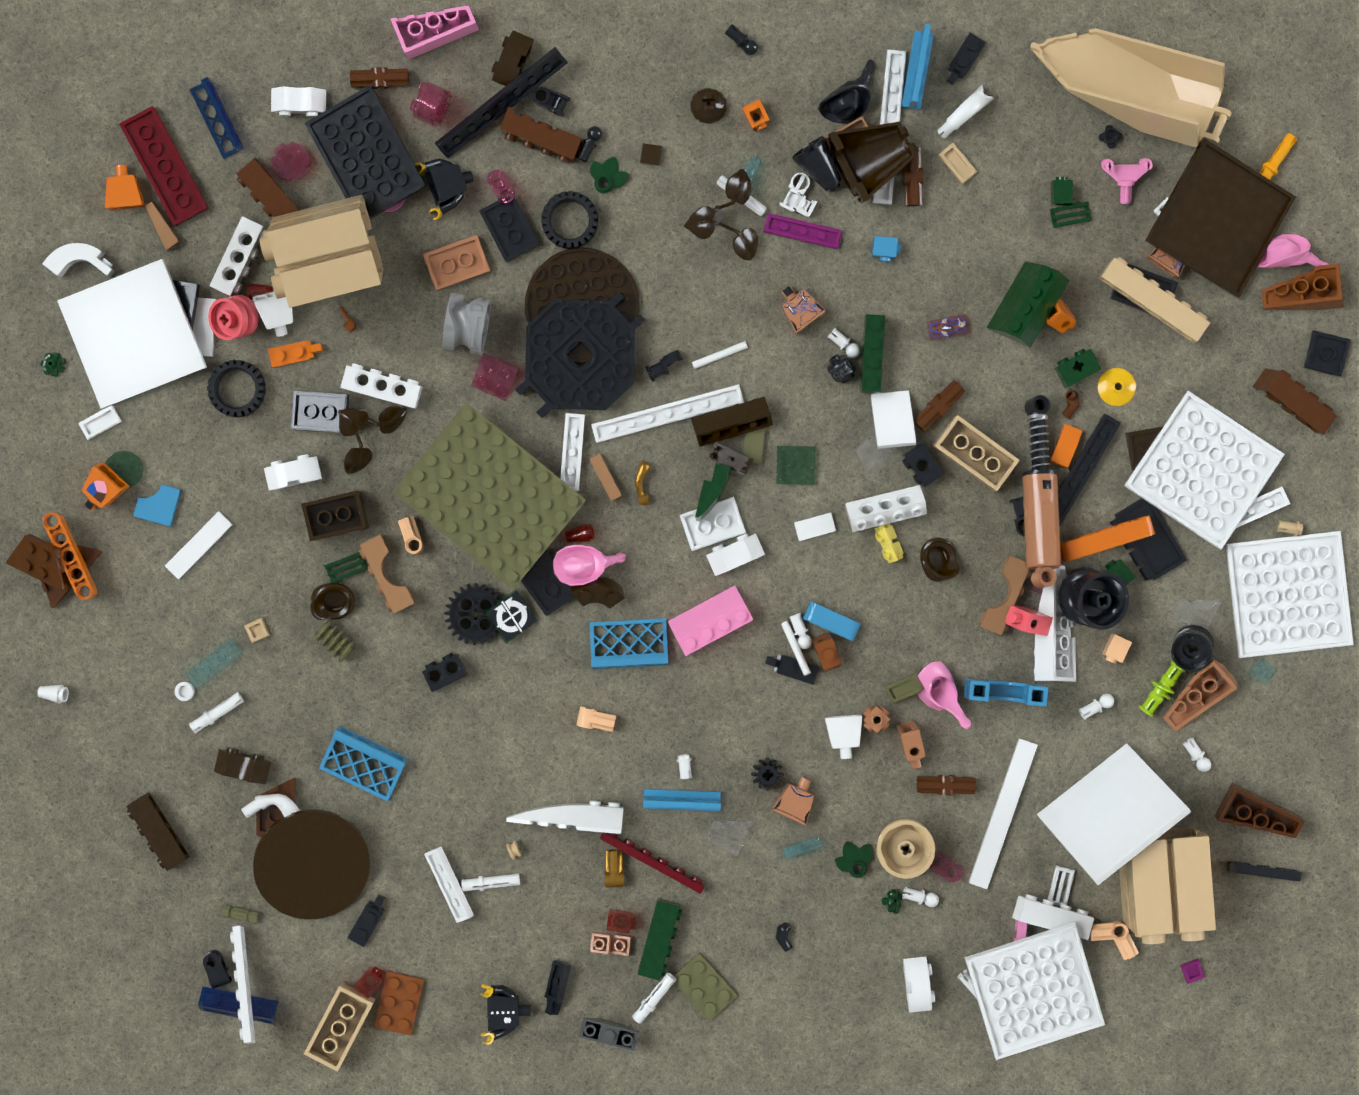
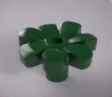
M54 352L52 356L50 353L45 354L46 360H42L40 364L46 367L43 370L46 375L51 372V375L56 377L58 376V371L64 372L65 367L62 364L66 361L62 357L59 358V353Z
M892 889L887 893L888 897L882 898V904L888 905V912L898 914L899 908H901L900 900H902V895L898 893L897 889Z

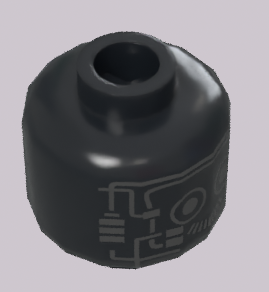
M836 354L829 359L830 363L827 370L835 382H842L844 384L855 376L856 368L847 355L839 356V354Z

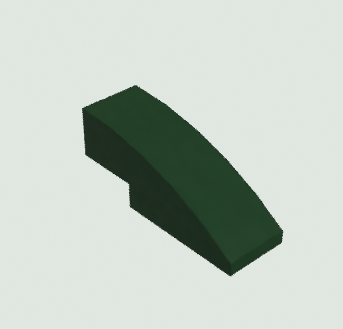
M716 463L712 481H703L695 515L696 521H701L719 501L728 484L732 471L731 466Z

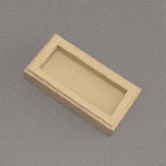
M954 143L938 154L962 185L977 173V170Z

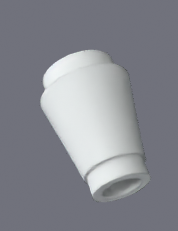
M64 685L40 686L38 689V697L59 704L66 702L68 699L69 691Z

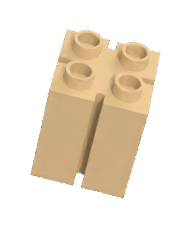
M363 194L273 217L268 230L263 231L264 238H260V246L266 262L275 260L277 266L274 268L275 275L271 276L274 293L277 299L286 297L289 308L381 285L384 268L375 236H368L367 230L372 229Z
M1193 826L1170 828L1119 869L1123 923L1135 933V937L1142 938V943H1165V934L1172 933L1181 935V940L1200 941L1205 939L1204 931L1216 930L1209 836L1205 833L1200 832V830Z

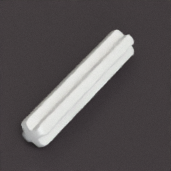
M721 176L717 181V185L725 190L728 179L725 176ZM752 196L744 204L759 216H762L767 209Z

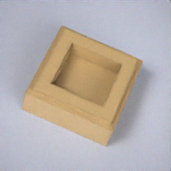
M263 618L244 625L252 643L270 635Z

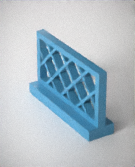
M925 24L922 32L914 31L901 104L902 108L919 111L921 109L934 34L930 33L931 25Z
M666 618L589 622L592 669L669 665ZM654 623H662L663 631L658 636L650 630ZM635 624H640L645 628L639 637L630 631ZM616 625H621L626 629L620 638L611 632ZM602 626L607 630L601 639L594 635V627ZM647 631L655 637L649 646L641 640ZM628 632L636 638L630 647L621 641ZM609 633L617 639L611 648L602 642ZM657 640L664 645V653H655L651 649ZM638 641L646 647L642 654H636L631 650ZM619 642L627 648L623 655H617L612 651ZM601 643L608 651L604 656H595V648Z
M339 726L334 732L319 769L388 802L408 758ZM336 740L344 744L345 751L336 753L334 748ZM354 750L360 751L363 759L354 761L350 752ZM347 753L350 763L341 766L338 756ZM335 758L338 767L334 769L326 767L327 760ZM374 758L378 760L380 767L371 770L368 760ZM365 762L368 771L359 774L355 764ZM352 766L355 776H345L343 768ZM393 767L397 769L396 776L388 778L385 768ZM382 770L385 779L376 782L373 772ZM369 774L373 784L366 786L362 784L360 777ZM386 782L389 788L387 795L379 792L377 785Z
M644 789L643 808L720 811L721 792Z

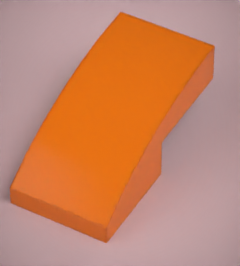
M1064 424L1049 462L1067 469L1078 445L1082 430Z

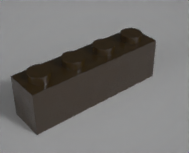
M765 397L691 418L699 447L773 425Z
M149 792L126 806L128 816L136 821L138 832L141 836L146 837L147 845L151 852H155L158 856L157 861L162 869L165 868L168 871L190 857Z

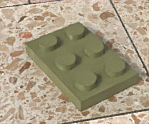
M700 953L696 954L673 975L676 978L674 983L708 1021L738 996Z

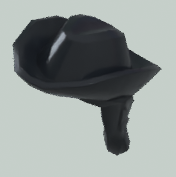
M868 60L859 78L847 81L820 102L818 110L824 118L834 123L848 124L860 118L866 112L872 98L870 90L866 86L869 84L870 74L875 68L873 60Z

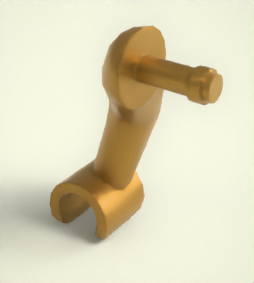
M645 460L641 461L634 482L641 506L650 503L648 493L644 494L643 480L650 470V465Z

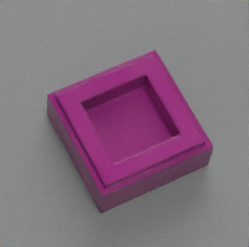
M1199 959L1180 965L1187 984L1205 978Z

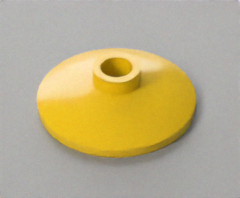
M1122 368L1107 370L1102 374L1098 382L1100 397L1104 402L1112 406L1125 405L1133 398L1136 391V383L1133 376ZM1116 383L1121 385L1120 390L1115 389Z

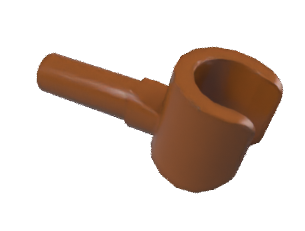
M340 306L338 309L347 321L343 327L352 333L357 327L356 323L350 319L343 306Z

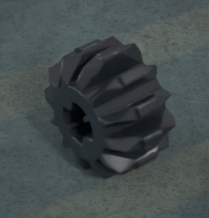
M766 758V764H763L761 759L758 760L761 767L753 765V768L758 771L751 772V776H758L753 780V783L761 781L758 785L759 789L766 784V791H769L770 784L776 789L777 787L774 782L782 783V780L777 778V776H784L783 772H777L782 769V766L774 767L777 763L775 759L771 764H769V758ZM767 769L770 773L773 772L769 779H765V776L762 777V773H765Z

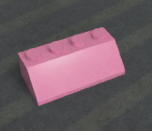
M734 585L674 617L668 623L685 656L749 623L753 618Z

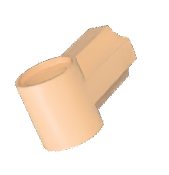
M410 516L399 520L398 523L405 541L406 550L415 555L422 553L425 544L421 538L415 517ZM417 540L419 548L413 551L410 545L413 541Z
M580 706L576 726L613 732L616 715Z

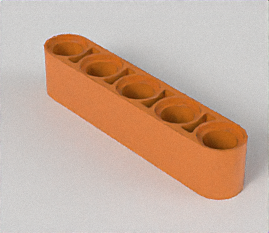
M55 512L47 513L43 518V525L52 544L60 548L61 562L76 596L81 600L93 599L97 594L96 585L63 515ZM52 516H55L58 520L55 526L50 524ZM61 533L66 537L63 544L58 541V536ZM69 551L74 554L71 562L66 558V554ZM77 568L82 571L80 579H77L74 575ZM85 586L90 589L88 596H85L82 592Z
M1150 515L1067 540L1068 542L1065 543L1063 541L1060 543V550L1064 562H1068L1155 534Z

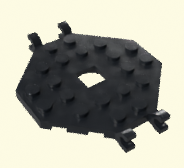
M620 292L609 301L554 299L526 326L525 381L515 390L519 395H522L531 387L546 402L536 412L541 418L551 409L607 410L634 384L635 331L645 319L639 314L629 323L615 308L624 299ZM580 342L593 354V357L581 368L567 355Z

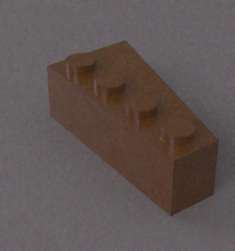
M508 107L500 127L506 140L514 143L516 140L523 142L522 146L532 150L534 147L541 149L540 153L551 157V154L559 156L558 160L569 164V161H575L582 138L559 128L554 130L551 125L543 121L536 123L534 122L535 119L524 113L520 114V116L514 114L515 109Z
M1265 368L1252 387L1257 391H1265L1267 393L1265 397L1277 404L1281 403V408L1291 415L1297 414L1295 418L1315 433L1324 435L1337 417L1332 412L1333 409L1325 403L1321 404L1318 401L1319 397L1315 394L1305 391L1303 384L1290 379L1291 375L1285 370L1277 371Z
M1233 782L1215 814L1217 821L1269 831L1292 838L1297 837L1305 822L1300 815Z

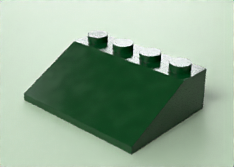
M1024 262L986 328L1031 348L1070 280L1060 271L1046 265Z

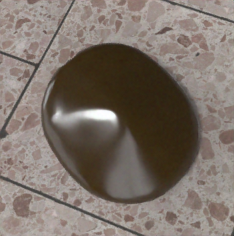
M940 537L932 538L924 543L920 551V561L925 575L935 582L956 577L959 573V565L956 552L951 543Z
M341 583L320 585L314 589L311 595L310 610L313 617L318 620L344 618L352 612L355 606L353 592L349 587Z

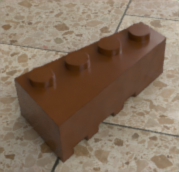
M255 157L237 172L239 177L236 180L243 188L247 186L252 191L250 196L257 203L261 201L265 206L263 210L269 217L300 211L293 201L286 196L281 187L272 180L268 172L258 164Z

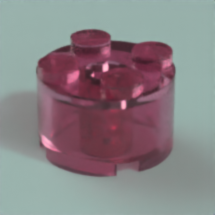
M422 82L418 89L419 94L412 101L410 110L413 111L414 118L437 127L436 123H441L450 106L447 100L448 97H452L450 91L433 83Z

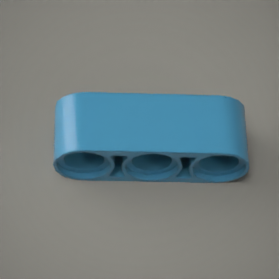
M811 601L803 617L804 620L851 641H854L861 626L860 623Z

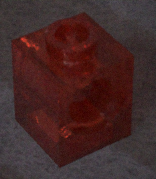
M609 909L606 930L629 934V930L634 929L635 917H632V912ZM624 917L627 922L625 925L620 926L616 923V919Z
M370 966L354 987L369 999L385 979L382 976L384 973L375 966L373 968ZM366 977H373L375 979V984H368L366 982Z

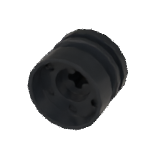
M1187 625L1179 629L1174 637L1171 648L1173 661L1185 671L1194 672L1205 668L1211 661L1214 648L1213 637L1207 629L1199 625ZM1193 643H1196L1194 649L1190 647Z

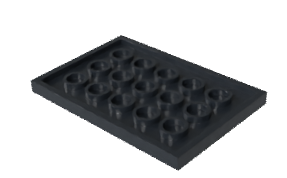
M371 85L304 123L345 199L363 194L369 219L374 218L427 187Z

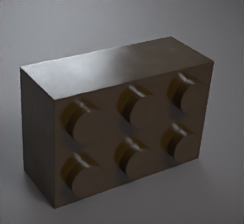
M359 490L301 504L310 541L369 528L361 491Z

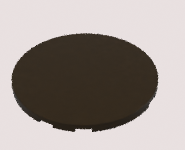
M592 248L568 249L551 256L533 274L525 295V316L529 324L554 299L609 301L620 292L624 299L615 308L631 323L639 315V294L631 274L613 256ZM582 342L567 354L575 363H586L593 357V354Z
M317 809L297 811L273 823L259 840L253 859L254 879L263 898L279 912L299 919H320L344 910L356 900L364 889L370 870L368 847L360 831L351 822L340 817V815Z

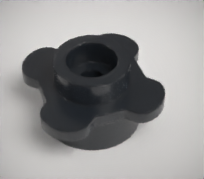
M1107 125L1105 131L1098 138L1100 141L1105 142L1108 148H1113L1115 142L1121 139L1122 134L1114 129L1112 125Z

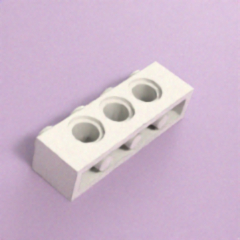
M242 216L209 285L210 287L229 296L239 294L242 288L240 282L243 277H247L250 271L248 265L251 259L255 260L259 251L256 248L260 238H264L263 231L266 229L264 226ZM246 236L252 237L250 245H244L243 240ZM243 253L244 260L237 263L235 260L236 255ZM234 270L236 273L235 278L228 280V272Z
M352 363V367L346 365L340 388L417 409L422 391V386L418 385V381L408 379L405 382L401 381L400 376L389 374V377L381 375L382 371L371 368L369 372L363 370L364 366L354 363ZM362 375L368 377V383L364 386H361L359 383V378ZM381 380H385L387 383V388L383 391H380L377 387ZM400 385H403L406 389L405 394L402 396L396 394V388Z
M920 485L845 503L852 532L927 514L926 501Z

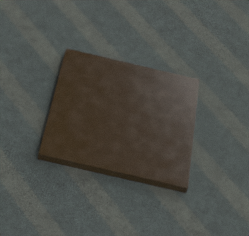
M1201 139L1199 146L1196 148L1145 241L1234 297L1239 298L1296 196L1210 141Z

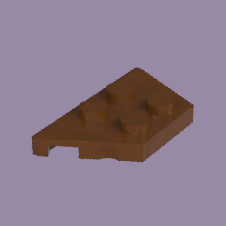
M32 534L25 535L7 559L6 564L60 591L68 590V585L64 584L62 573L65 571L61 562L60 548Z
M77 545L89 569L102 554V551ZM71 551L66 554L67 560L71 562L74 558V554ZM79 568L74 572L77 579H80L82 576V571ZM66 572L62 573L64 584L68 585V590L60 591L42 582V588L46 592L50 601V607L55 608L72 588Z
M292 778L260 795L282 794L296 804V778ZM270 805L266 809L256 812L257 836L262 838L273 823L285 818L276 805Z

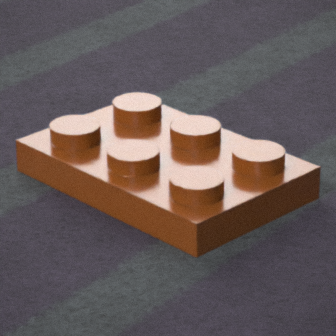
M387 970L374 1027L411 1036L424 979Z

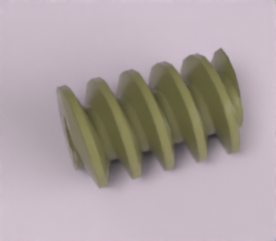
M328 620L315 633L318 634L316 640L323 639L322 646L329 644L327 651L334 650L333 656L340 655L338 661L342 662L355 649L352 648L354 642L346 643L348 636L341 638L343 631L335 632L337 625L330 627L331 620Z

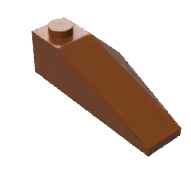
M1340 264L1320 265L1313 268L1312 271L1305 274L1301 273L1291 280L1282 281L1262 290L1263 310H1325L1343 308Z

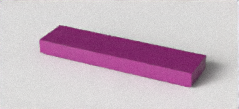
M770 213L767 214L763 231L837 250L842 230Z

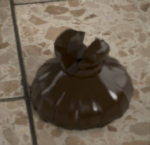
M704 88L697 91L692 97L690 104L691 113L699 122L712 124L724 116L726 99L718 90Z

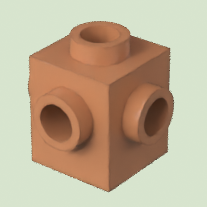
M876 705L873 707L869 706L862 713L864 715L862 719L865 721L863 726L870 732L873 730L876 733L879 731L883 732L890 725L888 723L890 718L887 717L889 712L882 706L879 708ZM879 716L880 722L874 723V717Z

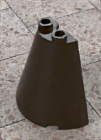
M900 121L837 131L828 135L830 148H835L833 157L852 195L854 197L858 195L859 198L857 200L859 203L866 202L917 156L918 150L914 143H909L907 139L909 137L908 130L905 126L902 127Z

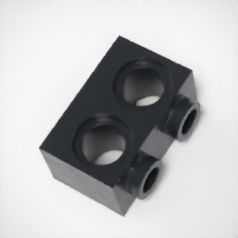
M453 653L442 657L443 661L438 664L433 661L425 665L426 670L422 671L431 692L468 675L458 654L454 656ZM450 662L457 664L458 670L456 672L449 671L448 664ZM433 670H437L441 675L438 681L431 678Z

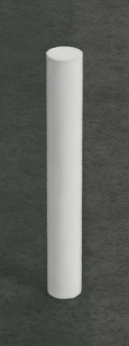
M745 341L693 361L694 369L747 349L748 346Z
M785 621L781 623L782 628L804 676L809 675L811 671L789 622Z

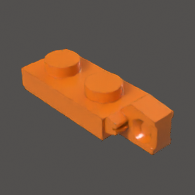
M302 341L268 349L272 368L308 361L314 358L313 353L323 351L321 343L312 345L311 341Z

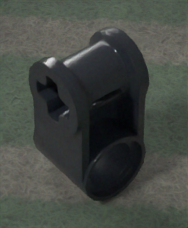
M542 86L534 90L533 101L536 105L558 116H564L563 111L571 98ZM539 92H544L547 98L544 101H539L536 95Z
M210 950L203 958V965L212 989L231 983L232 978L228 975V968L221 953L217 950ZM210 957H212V959H217L215 964L213 963V961L209 962Z

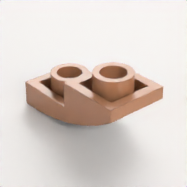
M593 932L590 952L630 956L633 936Z

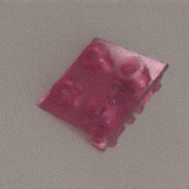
M483 353L471 387L506 401L519 368Z

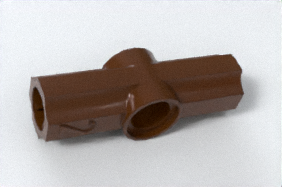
M374 67L371 70H350L351 88H365L371 85L373 89H377V87L387 89L396 86H409V70L405 68L388 69L386 67Z
M917 146V156L903 168L905 206H922L923 202L922 185L924 182L923 168H921V147Z
M953 380L940 394H936L927 403V407L915 417L913 422L925 432L952 407L951 405L961 397L965 390L958 382Z
M954 775L917 776V793H937L938 795L952 796L954 794H975L976 791L975 777H955Z

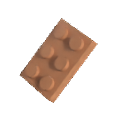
M478 235L423 254L436 291L491 272Z

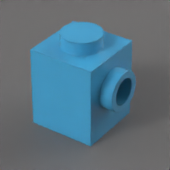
M874 236L872 257L880 258L882 262H891V259H895L896 255H900L901 243H897L898 238Z

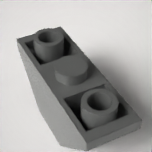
M583 1018L578 1037L634 1051L639 1031L624 1024L602 1018Z

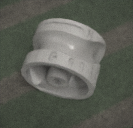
M451 293L443 330V350L454 352L456 347L464 345L470 349L471 355H483L489 327L491 299L479 297L468 303L464 299V294Z

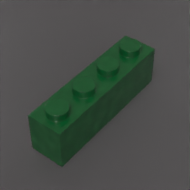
M866 314L864 316L861 393H881L885 315Z
M657 898L637 975L659 981L661 975L665 976L667 965L664 964L666 957L670 958L672 946H669L670 940L675 939L677 928L674 927L676 920L680 921L682 909H679V903Z

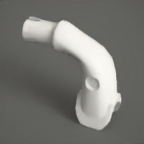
M982 85L938 128L939 135L944 131L941 135L942 138H947L949 134L959 129L962 124L994 99L992 96L984 94Z
M282 794L258 795L255 797V800L241 809L247 818L261 809H266L270 805H276L284 817L291 815V813L302 811L290 798Z

